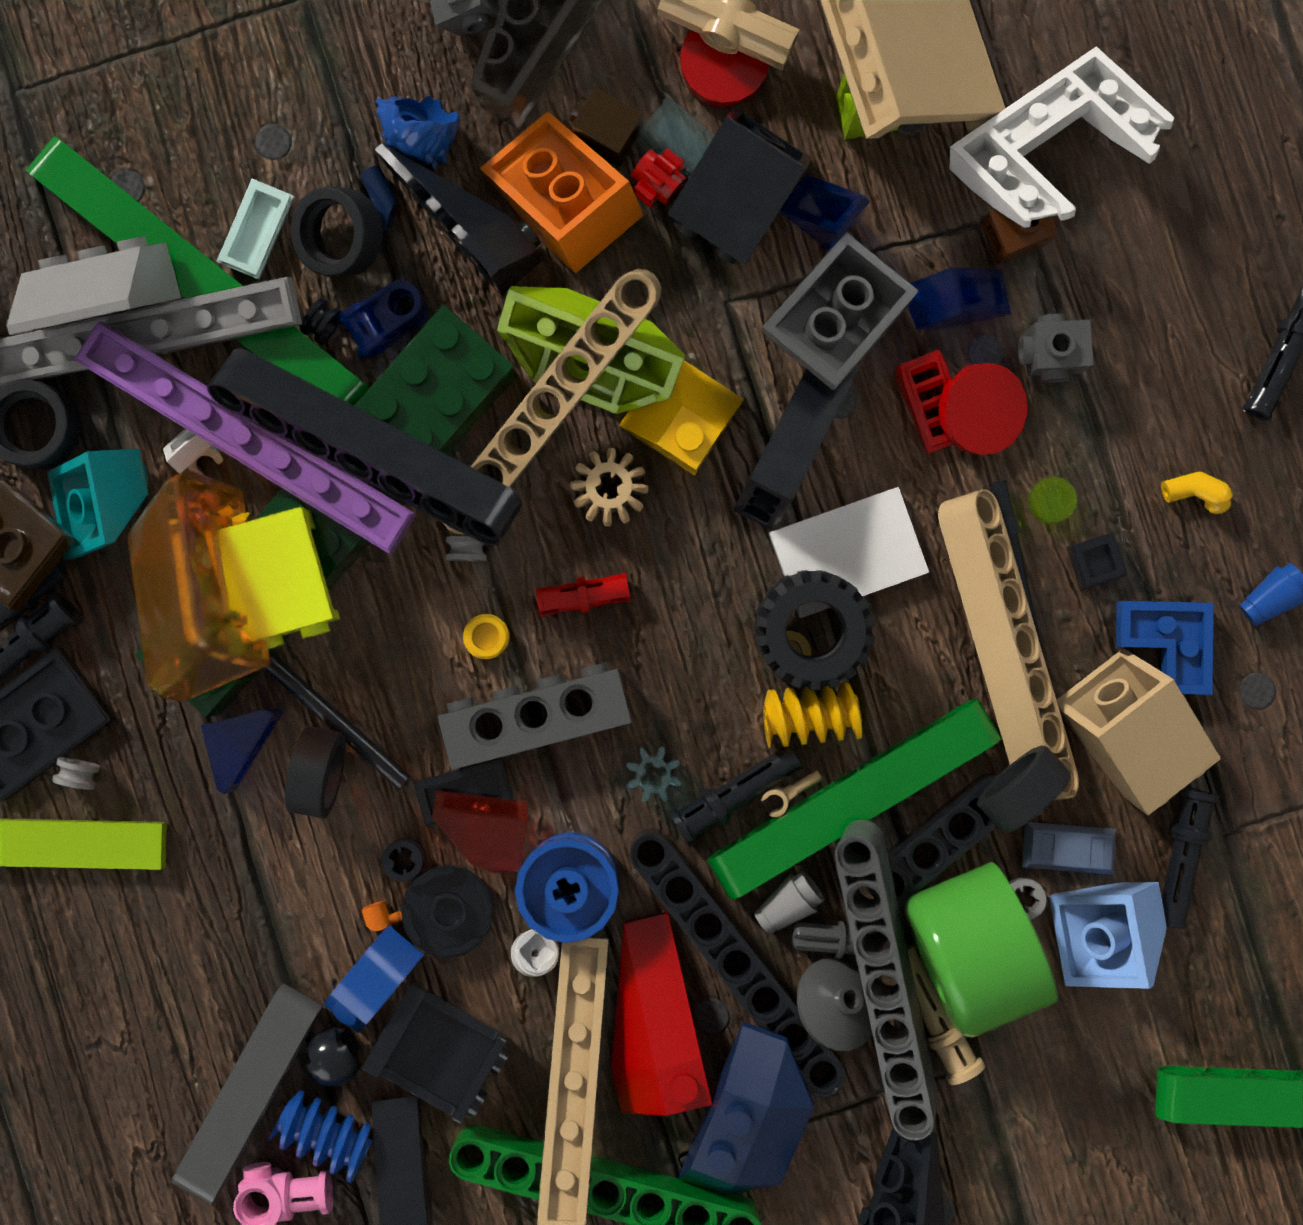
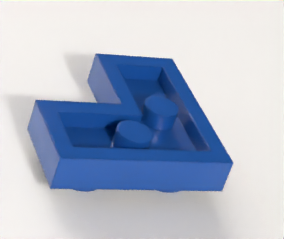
M1116 602V647L1161 648V672L1174 679L1182 694L1213 695L1214 603Z

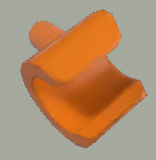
M385 900L367 905L362 910L366 926L372 931H380L388 925L392 926L393 924L403 922L401 911L389 914Z

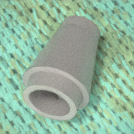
M802 870L797 875L790 873L761 905V908L754 912V915L761 927L771 935L776 930H780L818 912L817 906L825 901L816 883Z

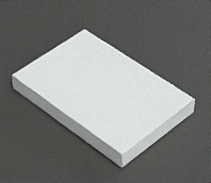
M899 487L768 533L783 576H791L796 574L797 571L802 570L827 571L850 582L858 589L862 596L929 573ZM813 601L800 605L796 608L798 618H803L831 607L825 603Z

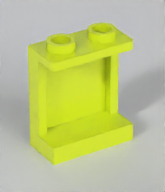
M298 507L207 533L239 645L254 644L256 652L283 645L284 640L282 636L298 631L301 632L302 639L320 635L330 631L329 622L340 620L338 610L333 609L311 530L316 528L310 510Z

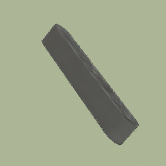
M857 820L851 822L845 828L835 850V861L891 1121L894 1129L900 1136L908 1140H920L926 1138L934 1127L938 1107V1092L884 836L874 823L867 820ZM861 842L869 848L871 853L866 855L858 854L851 849L849 843ZM870 887L875 889L880 897L876 899L867 898L860 892L859 888ZM869 932H880L889 941L878 942L873 940ZM889 976L898 984L887 985L878 977ZM888 1020H899L907 1027L896 1028ZM907 1063L915 1070H905L898 1064ZM908 1106L918 1107L923 1112H914Z

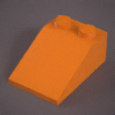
M549 111L480 167L482 174L546 247L575 274L644 216L630 182Z

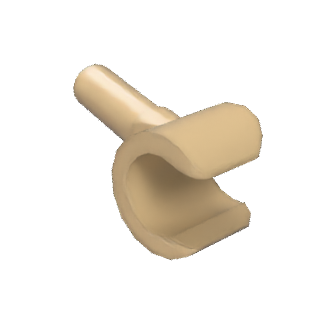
M816 770L785 788L773 786L764 793L761 801H764L770 795L780 796L784 804L770 812V816H782L786 812L790 800L823 779Z

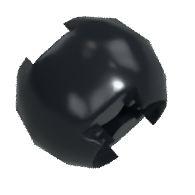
M330 1027L319 1031L311 1038L305 1052L308 1051L311 1061L307 1067L319 1085L336 1088L346 1085L356 1077L362 1063H359L356 1051L360 1048L353 1035L347 1029Z

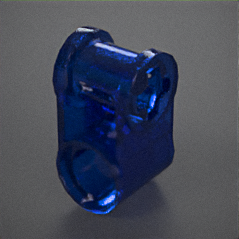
M396 280L368 298L346 308L338 315L337 322L340 327H346L359 348L357 355L360 360H366L382 353L395 341L420 327L428 317L429 305L426 298L413 284L407 281ZM406 295L413 296L415 299L413 309L406 315H396L395 305L397 301ZM363 324L365 325L370 335H368V333L366 332L365 328L363 327Z

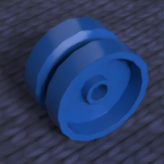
M572 831L551 835L535 845L519 870L515 887L518 910L528 926L546 939L563 943L585 940L603 929L615 911L620 885L617 863L607 847L590 835ZM562 878H566L569 884L578 883L576 890L572 892L565 891L561 887Z

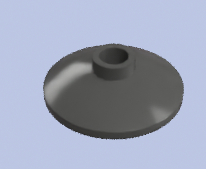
M836 957L823 958L811 964L803 973L797 989L798 1013L806 1031L818 1044L832 1051L844 1052L862 1046L871 1037L872 1029L858 966L849 960ZM844 996L847 999L848 1007L844 1003Z

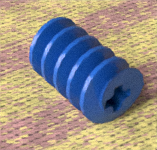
M300 1089L284 1108L269 1141L280 1132L279 1148L284 1151L295 1141H298L296 1156L300 1159L314 1149L313 1165L319 1167L330 1157L329 1173L334 1176L345 1165L348 1166L346 1181L352 1184L373 1143V1140L369 1139L371 1124L365 1122L356 1132L353 1131L354 1115L349 1114L342 1122L337 1123L338 1107L332 1106L324 1115L319 1114L321 1099L318 1097L307 1107H304L305 1091Z

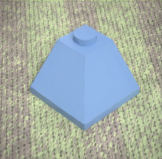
M1159 882L1113 883L1056 893L1049 896L1065 986L1149 989L1154 986L1167 930Z

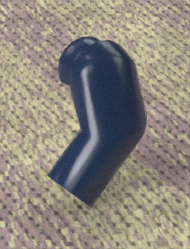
M376 165L366 169L359 176L371 197L370 200L381 216L384 233L391 225L398 207V201L380 166Z

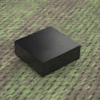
M1114 532L1066 547L1080 590L1128 576Z

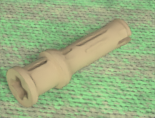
M908 944L907 949L921 1016L929 1031L926 1036L928 1039L927 1043L930 1049L936 1050L948 1072L945 1077L949 1085L964 1083L980 1074L986 1066L981 1058L975 1057L965 1036L960 1034L950 1021L916 951L915 944Z

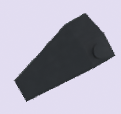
M893 1127L874 1176L877 1184L869 1206L862 1208L858 1222L862 1225H945L937 1133L931 1132L926 1138L920 1140H908L900 1136Z

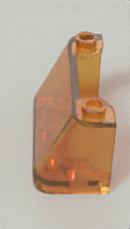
M188 470L166 480L128 533V548L144 659L145 679L148 686L159 696L181 702L270 665L267 642L259 640L254 643L245 634L242 626L248 624L247 615L231 611L228 602L218 530L233 526L232 518L246 511L243 490Z

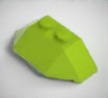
M511 286L507 293L497 332L504 341H507L514 356L531 380L537 383L600 301L567 288ZM610 318L599 319L596 326L598 336L605 342L612 343L617 341L619 337L618 325ZM645 319L581 400L615 414L640 408L656 401L667 400L672 394L686 355L657 326ZM577 355L569 357L567 367L572 376L579 379L587 378L589 375L587 361Z

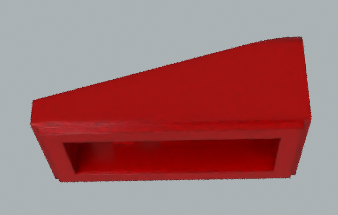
M939 349L903 363L893 371L927 455L951 446L954 443L949 435L945 433L933 437L930 429L940 425L939 415L927 420L924 413L938 407L943 388L951 379ZM931 369L932 378L917 384L914 383L912 376ZM938 387L940 395L923 402L920 401L918 394Z

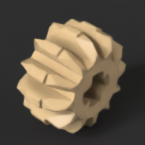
M608 448L607 462L601 463L599 455L595 451L591 452L589 456L594 465L592 470L581 463H578L576 466V471L587 478V480H575L570 483L572 490L587 492L574 500L576 508H582L592 503L593 505L587 511L586 519L592 522L596 519L600 510L604 511L603 524L605 527H611L612 512L618 511L620 520L624 524L628 523L630 518L624 508L626 505L638 512H641L643 509V504L632 497V494H648L649 488L647 485L632 484V482L645 475L644 468L637 467L628 472L627 469L633 462V456L627 453L622 458L620 464L615 463L616 451L614 448ZM609 476L612 482L617 478L622 483L617 487L618 496L612 499L608 498L607 493L603 497L597 493V491L603 488L601 480Z

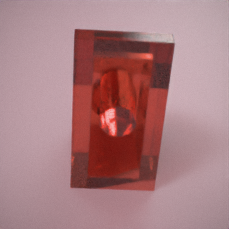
M444 791L435 792L433 820L473 867H481L488 872L497 874L507 871L519 872L528 824L526 801Z

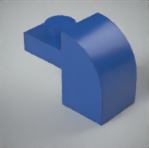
M388 925L332 991L323 1005L331 1010L341 1023L350 1026L359 1033L424 954Z

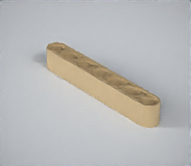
M637 269L624 274L616 281L472 464L471 468L484 474V466L486 464L494 465L502 472V484L511 488L657 305L661 297V286L653 273ZM630 280H640L648 287L649 299L645 305H635L628 300L626 286ZM600 318H610L618 325L619 337L617 341L612 343L605 342L598 336L596 326ZM570 356H581L587 361L589 365V375L587 378L579 379L572 376L567 367ZM549 392L557 397L560 403L558 414L553 415L543 411L539 404L541 393ZM513 429H522L528 433L531 439L530 449L523 450L514 445L511 439ZM444 524L448 530L457 534H463L462 532Z
M981 489L941 503L939 507V524L1009 763L1012 764L1033 748L1040 745L1047 746L1071 772L1070 781L1055 800L1073 798L1079 789L1077 768L998 501L993 493L987 489Z

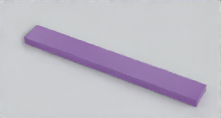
M99 320L74 359L391 555L417 515L355 476L220 406L209 395L206 385Z

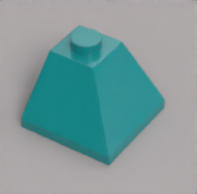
M140 449L87 451L47 472L57 523L76 539L63 555L64 561L74 560L115 543L148 495V471L142 462Z

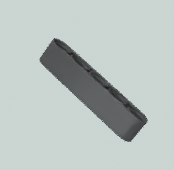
M285 983L279 987L176 1170L171 1184L210 1206L213 1205L323 1009V1004Z

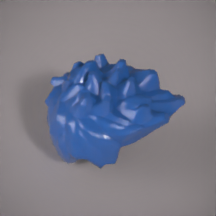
M390 96L387 100L376 99L375 102L378 105L376 116L381 121L383 129L381 136L385 139V145L416 163H421V165L428 164L432 170L437 169L438 163L440 165L446 164V155L449 153V147L454 143V138L460 125L458 112L448 113L443 109L442 102L439 99H433L430 96H427L421 102L410 98L404 100L396 96Z

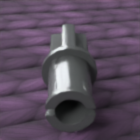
M838 921L836 925L802 922L794 924L792 944L796 950L834 953L836 958H842L844 954L856 955L850 926H845L843 921ZM875 931L869 932L873 940L886 942V939H881V937H885L884 934Z

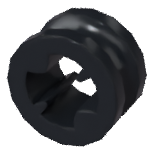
M320 298L305 314L302 325H300V331L304 335L312 333L314 341L319 345H323L331 338L340 325L343 311L339 308L330 309L329 301L325 298Z
M400 838L392 842L384 850L382 856V867L385 873L391 879L399 882L415 878L424 868L426 862V853L422 845L411 838ZM405 848L413 852L410 857L411 861L415 863L413 870L409 866L403 871L396 868L398 859L393 856L395 849L399 853L405 850Z

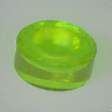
M1048 477L1037 482L1031 488L1028 495L1030 512L1036 519L1044 523H1057L1067 519L1074 512L1077 504L1075 489L1067 480L1060 477Z

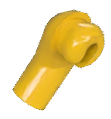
M1194 472L1161 483L1162 494L1167 503L1195 496L1204 500L1205 508L1213 514H1222L1231 506L1230 499L1233 493L1229 485L1204 472Z

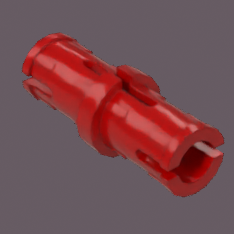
M626 573L586 580L584 576L576 578V582L553 587L536 588L537 603L541 617L575 610L587 613L591 612L593 607L631 601Z

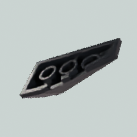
M383 143L375 148L382 163L501 297L511 286L517 284L542 262L537 248L541 241L525 222L517 226L507 214Z

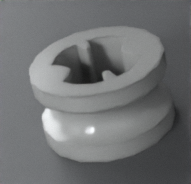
M469 536L446 537V543L451 546V551L446 554L447 561H487V555L482 552V547L485 544Z
M57 758L56 764L60 767V772L53 775L52 781L54 783L77 789H95L96 782L92 780V776L94 773L99 772L100 766L98 764L74 758Z
M1022 877L1011 880L1009 884L1014 892L1016 889L1023 892V886L1030 887L1029 896L1035 900L1032 907L1024 905V911L1028 919L1032 920L1041 915L1047 901L1042 886L1034 880Z

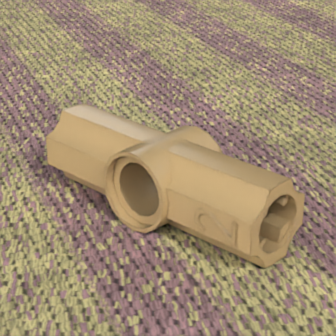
M660 0L657 8V15L699 33L702 40L710 47L727 54H736L737 51H740L782 71L790 58L800 31L796 27L756 10V6L751 0Z

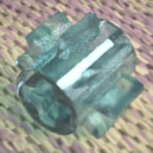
M664 746L658 749L657 755L650 756L647 750L641 747L640 756L642 760L639 764L634 762H627L626 764L629 770L636 772V778L630 780L627 787L630 789L640 786L644 790L642 794L643 802L649 799L650 793H659L661 799L666 801L667 792L665 788L669 784L674 786L681 785V781L677 777L671 776L670 771L677 768L680 762L678 759L667 763L663 758L665 754ZM652 762L656 768L665 767L666 771L661 774L662 783L659 785H654L652 780H642L641 776L646 773L645 765Z

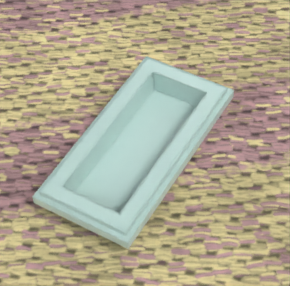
M251 179L216 262L259 280L294 196Z

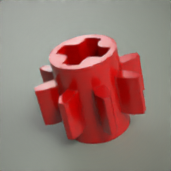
M666 148L662 155L657 154L652 149L649 150L640 159L631 173V178L637 182V185L634 187L635 196L650 208L657 200L665 206L670 205L682 191L688 180L680 173L684 169L682 165L685 161L669 148Z

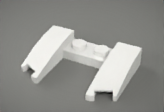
M1096 46L950 146L949 169L994 209L1024 228L1031 226V220L1058 215L1060 220H1066L1075 216L1076 208L1023 156L1082 117L1109 139L1150 164L1159 153L1160 145L1153 143L1160 129H1171L1175 117Z

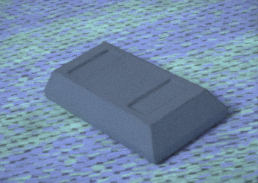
M1028 822L1024 825L1021 867L1113 874L1116 829Z

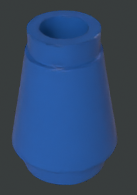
M1288 563L1283 568L1276 566L1245 598V601L1238 605L1240 610L1256 627L1262 622H1266L1302 605V572L1292 563Z

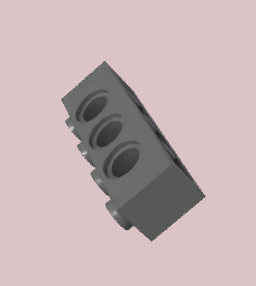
M607 662L580 669L582 678L564 682L563 674L536 680L538 689L520 694L518 685L491 692L493 701L480 705L475 704L474 697L448 703L449 713L438 715L437 717L451 770L632 723L619 668L609 671ZM582 689L590 694L592 698L590 712L585 715H576L568 709L567 697L572 690ZM529 701H538L546 707L547 720L542 726L533 727L525 722L523 709ZM494 713L501 719L503 728L497 738H488L481 733L479 720L483 714Z

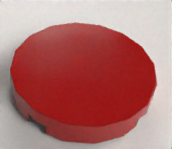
M690 30L685 37L680 53L682 76L690 93L704 104L718 108L733 107L734 104H740L743 101L745 103L754 98L765 84L770 66L740 51H737L736 54L720 52L706 44L700 34L693 30Z
M994 363L967 365L959 370L961 372L954 379H950L943 388L938 405L940 425L944 433L948 434L954 442L952 444L961 451L975 455L999 453L1012 445L1023 430L1028 413L1027 395L1020 379L1008 368Z

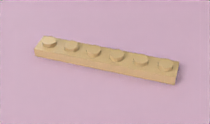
M587 938L570 943L562 942L537 1225H585L609 939Z

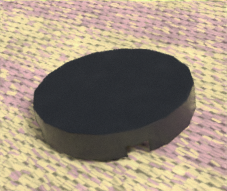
M445 864L430 867L414 878L405 891L401 914L404 930L416 947L437 957L451 958L465 955L480 945L492 923L494 909L491 893L478 875L466 867Z

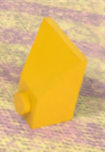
M684 360L670 398L629 410L619 427L695 476L744 399Z

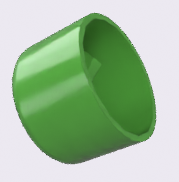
M989 862L913 894L908 898L905 903L904 913L912 939L947 1016L960 1034L970 1038L976 1037L1057 1003L1055 983L1039 940L1018 897L996 864Z

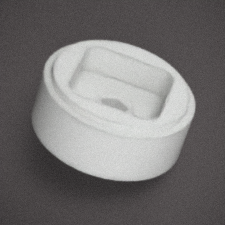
M532 929L519 935L512 945V963L521 974L528 977H538L547 974L558 962L557 941L544 938Z

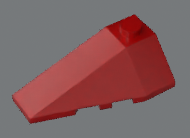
M668 912L626 921L623 926L611 1071L621 1113L668 1116L712 1105L710 1086Z

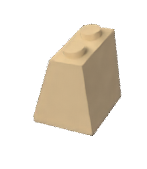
M1124 648L1057 699L1061 717L1123 797L1146 815H1150L1157 808L1166 804L1171 797L1194 779L1202 776L1207 769L1221 759L1174 679Z

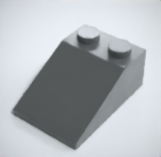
M846 232L763 325L760 331L834 391L901 317L918 293V290Z

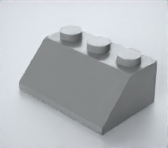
M144 236L117 242L119 251L109 254L107 253L106 246L77 251L79 260L74 262H68L66 255L38 260L39 270L21 274L7 322L9 335L180 299L181 295L167 244L147 245Z

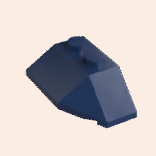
M742 1022L712 1094V1105L707 1106L679 1173V1180L722 1195L781 1185L814 1109L813 1099L792 1054L788 1039L752 1024Z

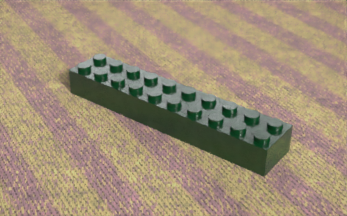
M443 304L355 404V407L449 455L518 376V373L511 362ZM368 484L369 486L373 487V488L376 489L377 491H379V492H381L382 494L386 495L387 497L391 498L392 500H394L395 502L399 503L400 505L404 506V505L406 504V503L400 501L399 499H397V498H395V497H393V496H391V495H389V494H387V493H385V492L379 490L378 488H376V487H374V486ZM282 488L255 520L298 507L310 510L316 528L311 530L329 592L371 542ZM215 564L135 656L204 717H210L223 713L280 646L256 652L254 644H238ZM291 634L282 636L284 642Z

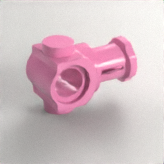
M269 1162L247 1165L243 1168V1179L238 1185L239 1193L234 1201L233 1210L235 1217L242 1225H277V1222L292 1220L294 1213L320 1210L322 1215L330 1214L333 1209L334 1197L332 1175L329 1173V1170H324L319 1173V1176L293 1179L291 1172H283L278 1167L271 1168V1163ZM251 1192L264 1194L268 1198L269 1206L264 1207L256 1204L252 1200Z

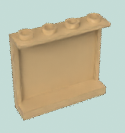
M821 0L866 139L880 138L902 124L964 121L968 133H971L1006 109L970 0Z

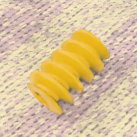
M842 682L839 685L837 696L829 685L821 686L819 697H817L814 690H810L809 687L805 686L800 700L792 687L785 690L782 702L774 689H770L766 693L763 715L765 735L769 749L773 735L777 734L784 747H789L792 733H797L802 745H807L810 731H815L820 743H825L828 729L834 730L839 742L844 741L847 727L852 728L857 740L862 738V718L858 697L847 682Z

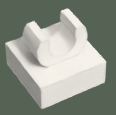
M186 428L163 448L166 461L179 474L188 467L190 474L198 480L205 478L204 471L196 465L197 460L201 456H210L218 464L223 461L219 450L215 446Z

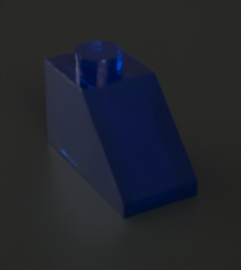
M949 268L910 283L918 290V293L908 306L916 329H946L1011 314L1002 270Z

